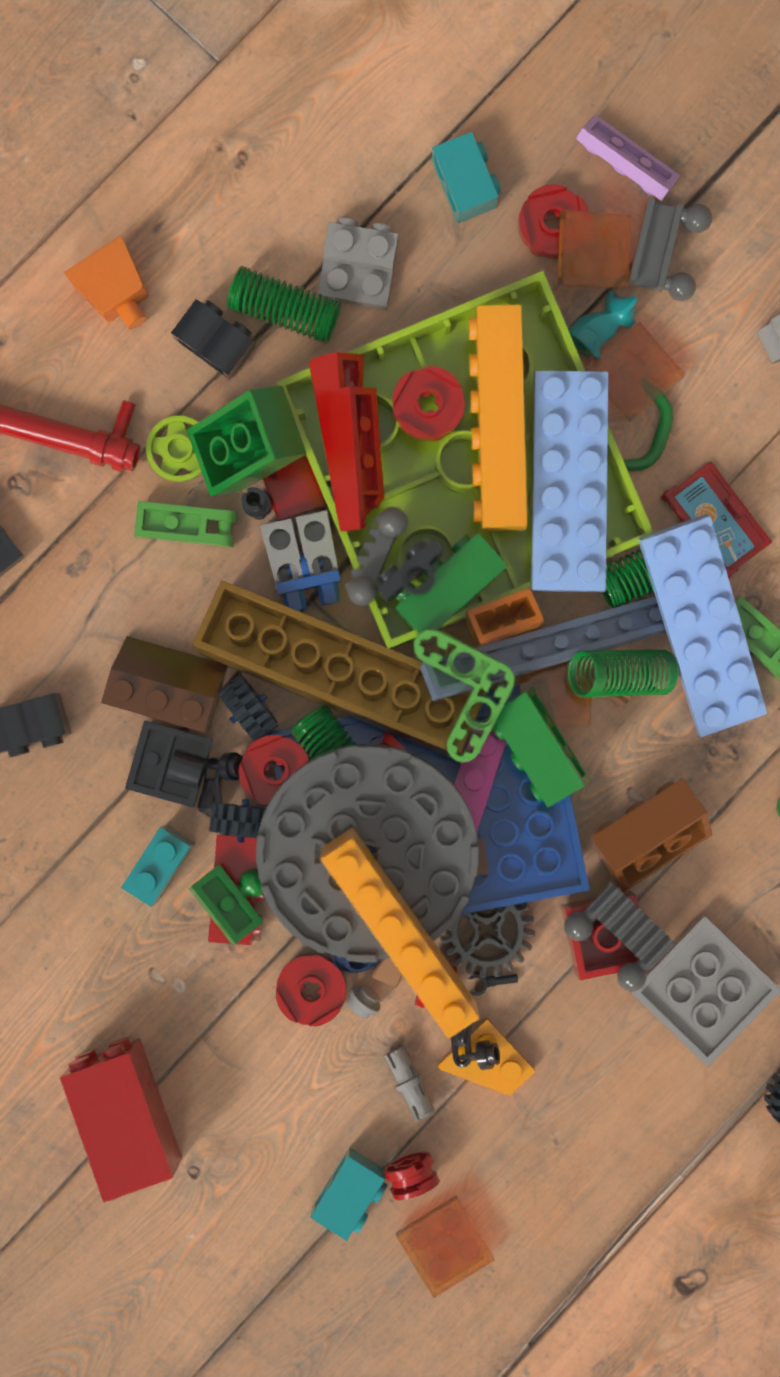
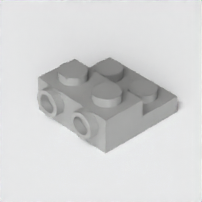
M345 217L337 218V223L329 222L318 295L321 293L322 299L327 296L328 300L333 298L334 300L337 299V301L340 300L341 303L387 310L398 247V233H392L393 228L391 226L381 223L372 224L371 229L357 227L358 222L356 220Z

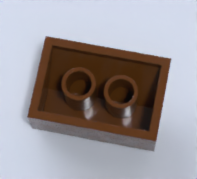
M126 636L111 667L101 703L209 733L220 697L218 691L223 686L228 666Z

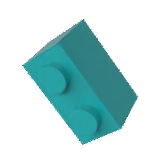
M472 132L432 147V162L457 223L497 207L498 195L501 194L500 184L494 173L489 174L485 165L488 162L485 147L481 141L476 143Z
M168 825L161 826L121 888L152 907L159 901L195 843Z
M349 1147L312 1206L310 1218L346 1241L353 1231L358 1234L368 1218V1214L365 1211L371 1201L377 1203L386 1190L387 1184L384 1182V1169Z

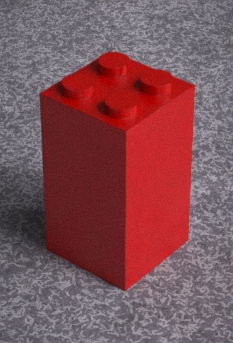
M125 1037L108 1045L109 1048L97 1054L95 1049L80 1053L75 1056L74 1061L68 1064V1069L60 1076L103 1203L172 1179L182 1160L141 1039L130 1042L129 1037Z

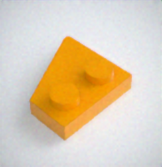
M486 1017L471 1031V1051L476 1052L478 1041L489 1040L491 1043H497L500 1050V1063L494 1065L493 1069L481 1070L476 1060L471 1061L467 1067L460 1068L455 1065L451 1050L437 1063V1066L444 1072L510 1096L536 1071ZM465 1046L458 1047L459 1056L465 1054Z

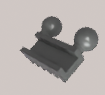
M649 198L643 213L644 216L640 226L637 246L634 251L628 284L660 292L666 290L677 301L688 300L696 290L694 278L685 272L677 273L672 277L667 276L679 223H684L690 232L702 233L711 225V211L702 204H695L687 209L679 204L676 207L655 203L656 199Z
M397 507L386 508L380 515H376L375 523L379 529H370L369 536L373 539L374 543L364 542L363 549L369 556H358L357 562L363 569H352L351 575L353 579L345 584L349 599L357 605H368L375 599L377 595L376 583L397 536L401 535L407 528V516Z
M609 882L604 891L592 903H589L583 912H574L566 918L564 929L567 936L572 940L583 941L592 934L593 922L597 918L639 958L636 962L623 964L617 973L619 985L623 989L633 992L644 986L646 972L652 969L676 943L622 893L619 888L612 882Z

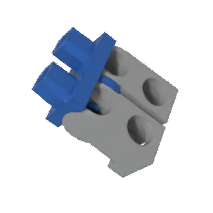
M327 510L296 517L303 548L301 553L291 518L260 525L277 593L279 596H283V601L287 607L296 611L308 609L304 590L313 588L318 590L321 606L339 602L338 583L341 582Z

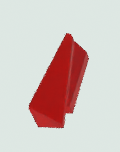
M334 352L310 359L309 367L340 531L347 532L365 529L367 526L365 518L371 509L380 506L385 497L376 388L363 387V354Z

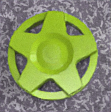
M171 416L161 420L152 428L146 441V455L149 464L158 475L172 482H187L202 474L184 423L194 426L198 421L187 416ZM168 425L167 435L165 437H156L159 431ZM153 453L163 458L161 468L157 466ZM182 468L191 472L186 475L176 476Z

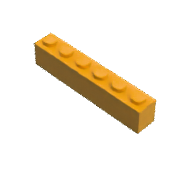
M521 305L477 306L475 317L469 318L468 321L469 340H476V354H470L469 370L470 376H477V390L470 392L471 413H477L478 427L471 428L472 449H478L479 464H472L473 486H479L480 500H473L474 522H480L481 532L524 531L527 527Z
M350 828L323 846L321 861L449 1039L479 1019L477 1002L354 828Z

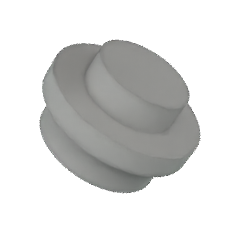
M354 985L349 990L350 996L346 1001L355 1014L367 1019L370 1015L378 1013L380 1010L379 996L372 988L366 985L362 987Z

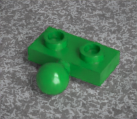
M219 864L189 887V890L232 945L237 944L264 922L246 899L248 896L258 897L263 894L258 869L246 870L241 875L239 886L237 887Z

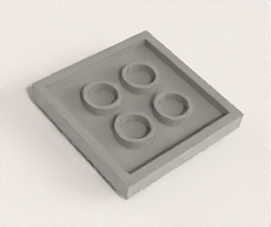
M701 914L675 942L676 944L652 969L646 972L644 986L631 993L709 1067L780 993V988L706 916Z

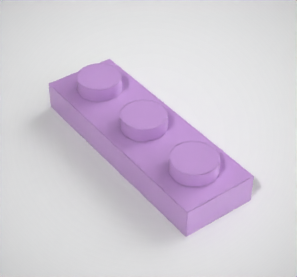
M596 114L581 129L576 140L584 145L587 151L603 158L613 166L616 172L628 176L639 184L644 192L651 196H656L661 201L681 176Z

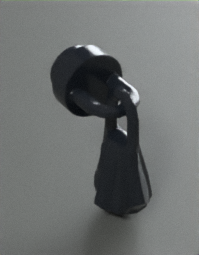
M226 752L220 757V760L210 758L207 762L204 785L197 806L198 810L207 817H211L213 802L223 803L220 784L221 777L226 781H236L239 779L240 762L242 763L243 756L237 752ZM210 769L216 770L215 778H210Z
M473 1023L450 1037L453 1060L456 1066L464 1068L471 1061L477 1060L481 1070L493 1069L494 1065L500 1063V1050L497 1043H491L489 1040L478 1041L476 1052L471 1051ZM465 1046V1054L459 1056L458 1047Z

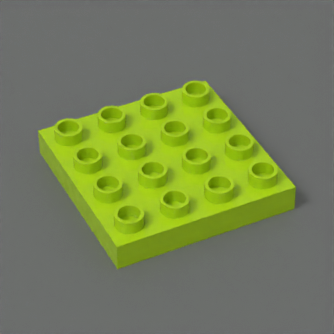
M543 271L346 352L364 355L363 387L376 388L385 498L380 506L371 509L365 518V523L367 524L365 529L347 532L340 531L310 368L276 382L277 386L282 385L307 453L306 457L353 569H363L357 562L358 556H369L364 551L363 544L364 542L374 543L373 539L369 536L370 529H379L375 523L376 515H380L386 508L397 507L406 514L408 525L406 530L397 536L380 576L393 564L398 569L408 561L406 553L422 539L427 544L434 538L444 550L440 560L445 563L454 555L451 548L467 534L472 539L477 533L483 537L508 565L500 575L441 628L465 619L467 610L527 588L531 589L534 372L585 371ZM521 305L527 527L524 531L481 532L480 522H474L473 500H480L479 486H473L472 464H479L478 449H472L471 428L478 427L477 413H471L470 392L477 390V376H470L469 356L470 354H476V340H469L468 321L469 318L475 317L477 306ZM425 366L440 367L453 374L461 385L465 400V409L459 425L452 433L444 436L439 441H423L409 436L399 427L393 417L392 397L396 384L406 373L412 370L423 369ZM429 395L427 399L422 397L419 399L418 402L422 404L424 412L429 410L435 411L438 408L434 404L436 397L433 395ZM609 425L607 436L606 559L640 546L638 538L654 533ZM422 574L411 584L417 588L427 577ZM377 594L375 599L368 605L386 647L393 649L415 640L418 634L395 610V607L400 602L394 598L387 605Z

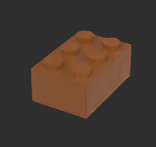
M682 778L676 783L668 782L657 790L656 795L645 803L639 801L627 809L626 815L617 821H608L597 828L595 835L591 839L601 862L624 893L711 837L712 831L708 812Z

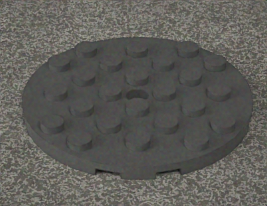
M357 744L336 748L312 758L293 771L276 790L267 805L261 821L256 846V865L262 884V892L271 910L282 925L305 945L323 954L327 952L346 958V961L361 963L377 962L379 959L390 958L321 861L322 847L353 827L365 845L376 847L378 852L376 861L431 939L435 941L455 922L467 904L475 877L477 876L479 862L477 834L472 815L465 800L451 780L430 762L413 753L377 744Z

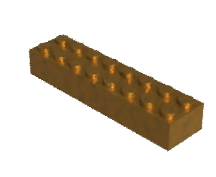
M220 581L192 643L198 654L321 705H328L333 710L453 759L447 749V740L472 690L433 701L420 669L423 662L226 581ZM480 688L478 693L486 695L487 692ZM476 702L470 708V715L474 720L477 719L484 702ZM463 721L461 726L468 727L462 740L457 738L454 740L458 744L457 751L463 753L473 729L466 721Z

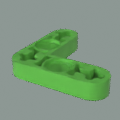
M426 628L420 631L415 639L414 650L417 657L423 662L474 687L447 740V749L450 756L459 762H469L479 754L512 691L515 682L514 672L505 662L439 629ZM432 636H436L439 647L447 650L448 643L456 647L449 653L447 664L440 662L444 654L435 650L430 655L424 653L425 646L420 643L421 640H429ZM460 652H468L473 655L475 666L468 672L458 671L453 663L455 656ZM500 669L504 671V679L508 682L506 685L499 684L495 689L494 696L500 697L496 703L490 696L479 694L478 692L480 688L488 692L491 686V679L487 677L490 672L496 674ZM476 702L487 703L492 711L491 716L481 722L474 720L470 715V708ZM463 721H466L472 728L483 730V732L479 735L474 730L470 737V745L474 748L472 750L465 749L463 753L457 751L458 744L454 740L456 738L460 740L464 738L468 727L461 726Z

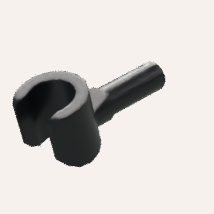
M477 971L468 978H479L483 981V988H475L469 991L475 996L485 993L488 987L518 983L517 974L499 977H488L486 975L485 978H482L479 971Z

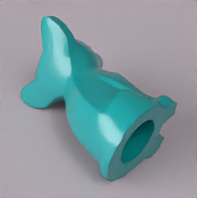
M611 290L605 298V311L584 315L568 328L573 343L581 354L588 358L592 356L595 360H598L601 357V346L615 335L619 326L626 328L634 326L636 323L634 319L636 312L634 305L638 300L636 296L619 297Z

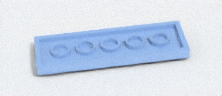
M534 372L531 591H606L608 372Z
M704 514L638 538L672 653L678 664L679 676L697 734L702 738L767 714L711 516Z

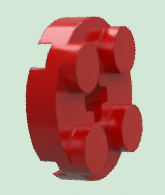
M558 184L545 185L534 190L524 202L518 217L520 237L530 252L538 257L560 258L569 255L582 244L589 226V211L584 200L578 194L576 196L573 192L568 191L567 187ZM554 213L557 219L562 218L563 223L559 224L556 230H552L551 227L546 226L544 223L548 220V214Z
M425 366L423 369L412 370L402 376L393 392V417L399 427L415 439L439 441L444 436L452 433L463 417L465 400L461 385L453 374L443 368ZM429 395H433L436 397L434 404L438 408L435 411L429 410L424 412L422 404L418 402L421 397L427 399Z
M279 735L261 737L250 744L245 751L246 754L243 756L242 763L240 762L239 766L240 783L249 797L262 806L267 807L283 781L310 759L301 745L290 738ZM272 762H276L278 766H285V771L281 773L282 778L278 781L273 777H266V772L270 771L269 764Z
M320 953L304 954L295 957L283 967L277 980L276 1001L280 1010L289 1020L302 1025L317 1027L330 1022L339 1014L346 999V980L343 972L334 966L333 960L326 958ZM306 981L320 985L321 988L317 991L318 998L313 999L311 995L306 997L302 995Z

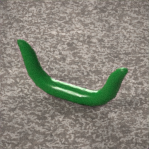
M645 378L641 379V387L645 395L658 406L660 420L647 454L641 458L623 460L628 471L645 470L659 460L665 449L674 419L673 408L667 396L651 385Z

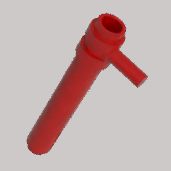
M122 401L112 432L104 430L95 432L0 404V434L87 458L91 464L102 467L108 464L112 466V470L125 472L126 470L134 471L141 450L140 444L133 443L132 438L125 437L135 409V404L129 401Z

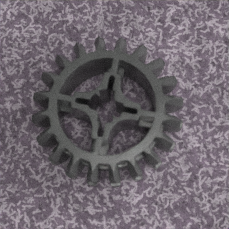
M528 903L495 908L490 914L486 915L478 912L463 914L474 926V932L465 946L461 944L457 933L458 923L462 916L459 915L455 922L447 929L450 930V933L440 936L441 943H453L445 949L446 955L451 956L458 952L459 955L455 958L454 965L459 967L467 960L466 973L468 974L474 972L476 965L480 966L479 973L482 978H485L487 975V967H492L495 977H499L501 971L498 965L503 963L509 972L513 971L514 968L510 962L512 957L520 963H523L525 960L523 955L518 952L519 948L526 951L532 949V945L524 941L523 938L535 936L533 929L524 928V925L534 922V917L532 915H521L529 909ZM510 911L513 913L516 921V932L512 943L500 931L505 916ZM474 918L487 925L495 921L496 925L492 927L500 940L488 933L479 937L478 933L482 931ZM485 944H494L503 950L500 954L490 957L473 954L476 949L479 950Z

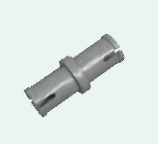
M405 1046L397 1047L386 1053L384 1058L397 1082L395 1087L398 1093L402 1092L414 1121L421 1120L434 1113L435 1109L421 1083L423 1078L420 1073L417 1074Z

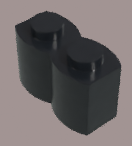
M195 299L172 330L171 335L183 347L230 380L255 347L253 340L250 339L252 332L238 321H235L232 325L222 318L224 312L211 301L207 300L203 304Z
M52 693L0 708V753L8 752L9 758L30 753L29 746L42 742L43 748L64 743L63 736L71 734L60 693Z

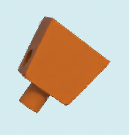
M121 236L115 238L64 272L78 292L107 322H111L120 316L128 329L131 330L140 326L146 320V316L138 304L147 299L149 295L130 251Z
M530 588L466 611L467 625L476 647L535 631L544 621ZM521 613L523 614L525 620H522V621H521V617H520V614H521Z

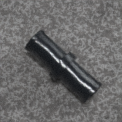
M251 487L246 489L248 492L246 494L243 493L241 498L245 513L257 520L266 518L265 515H269L271 509L268 495L259 488ZM252 502H259L261 505L259 507L257 505L253 506Z

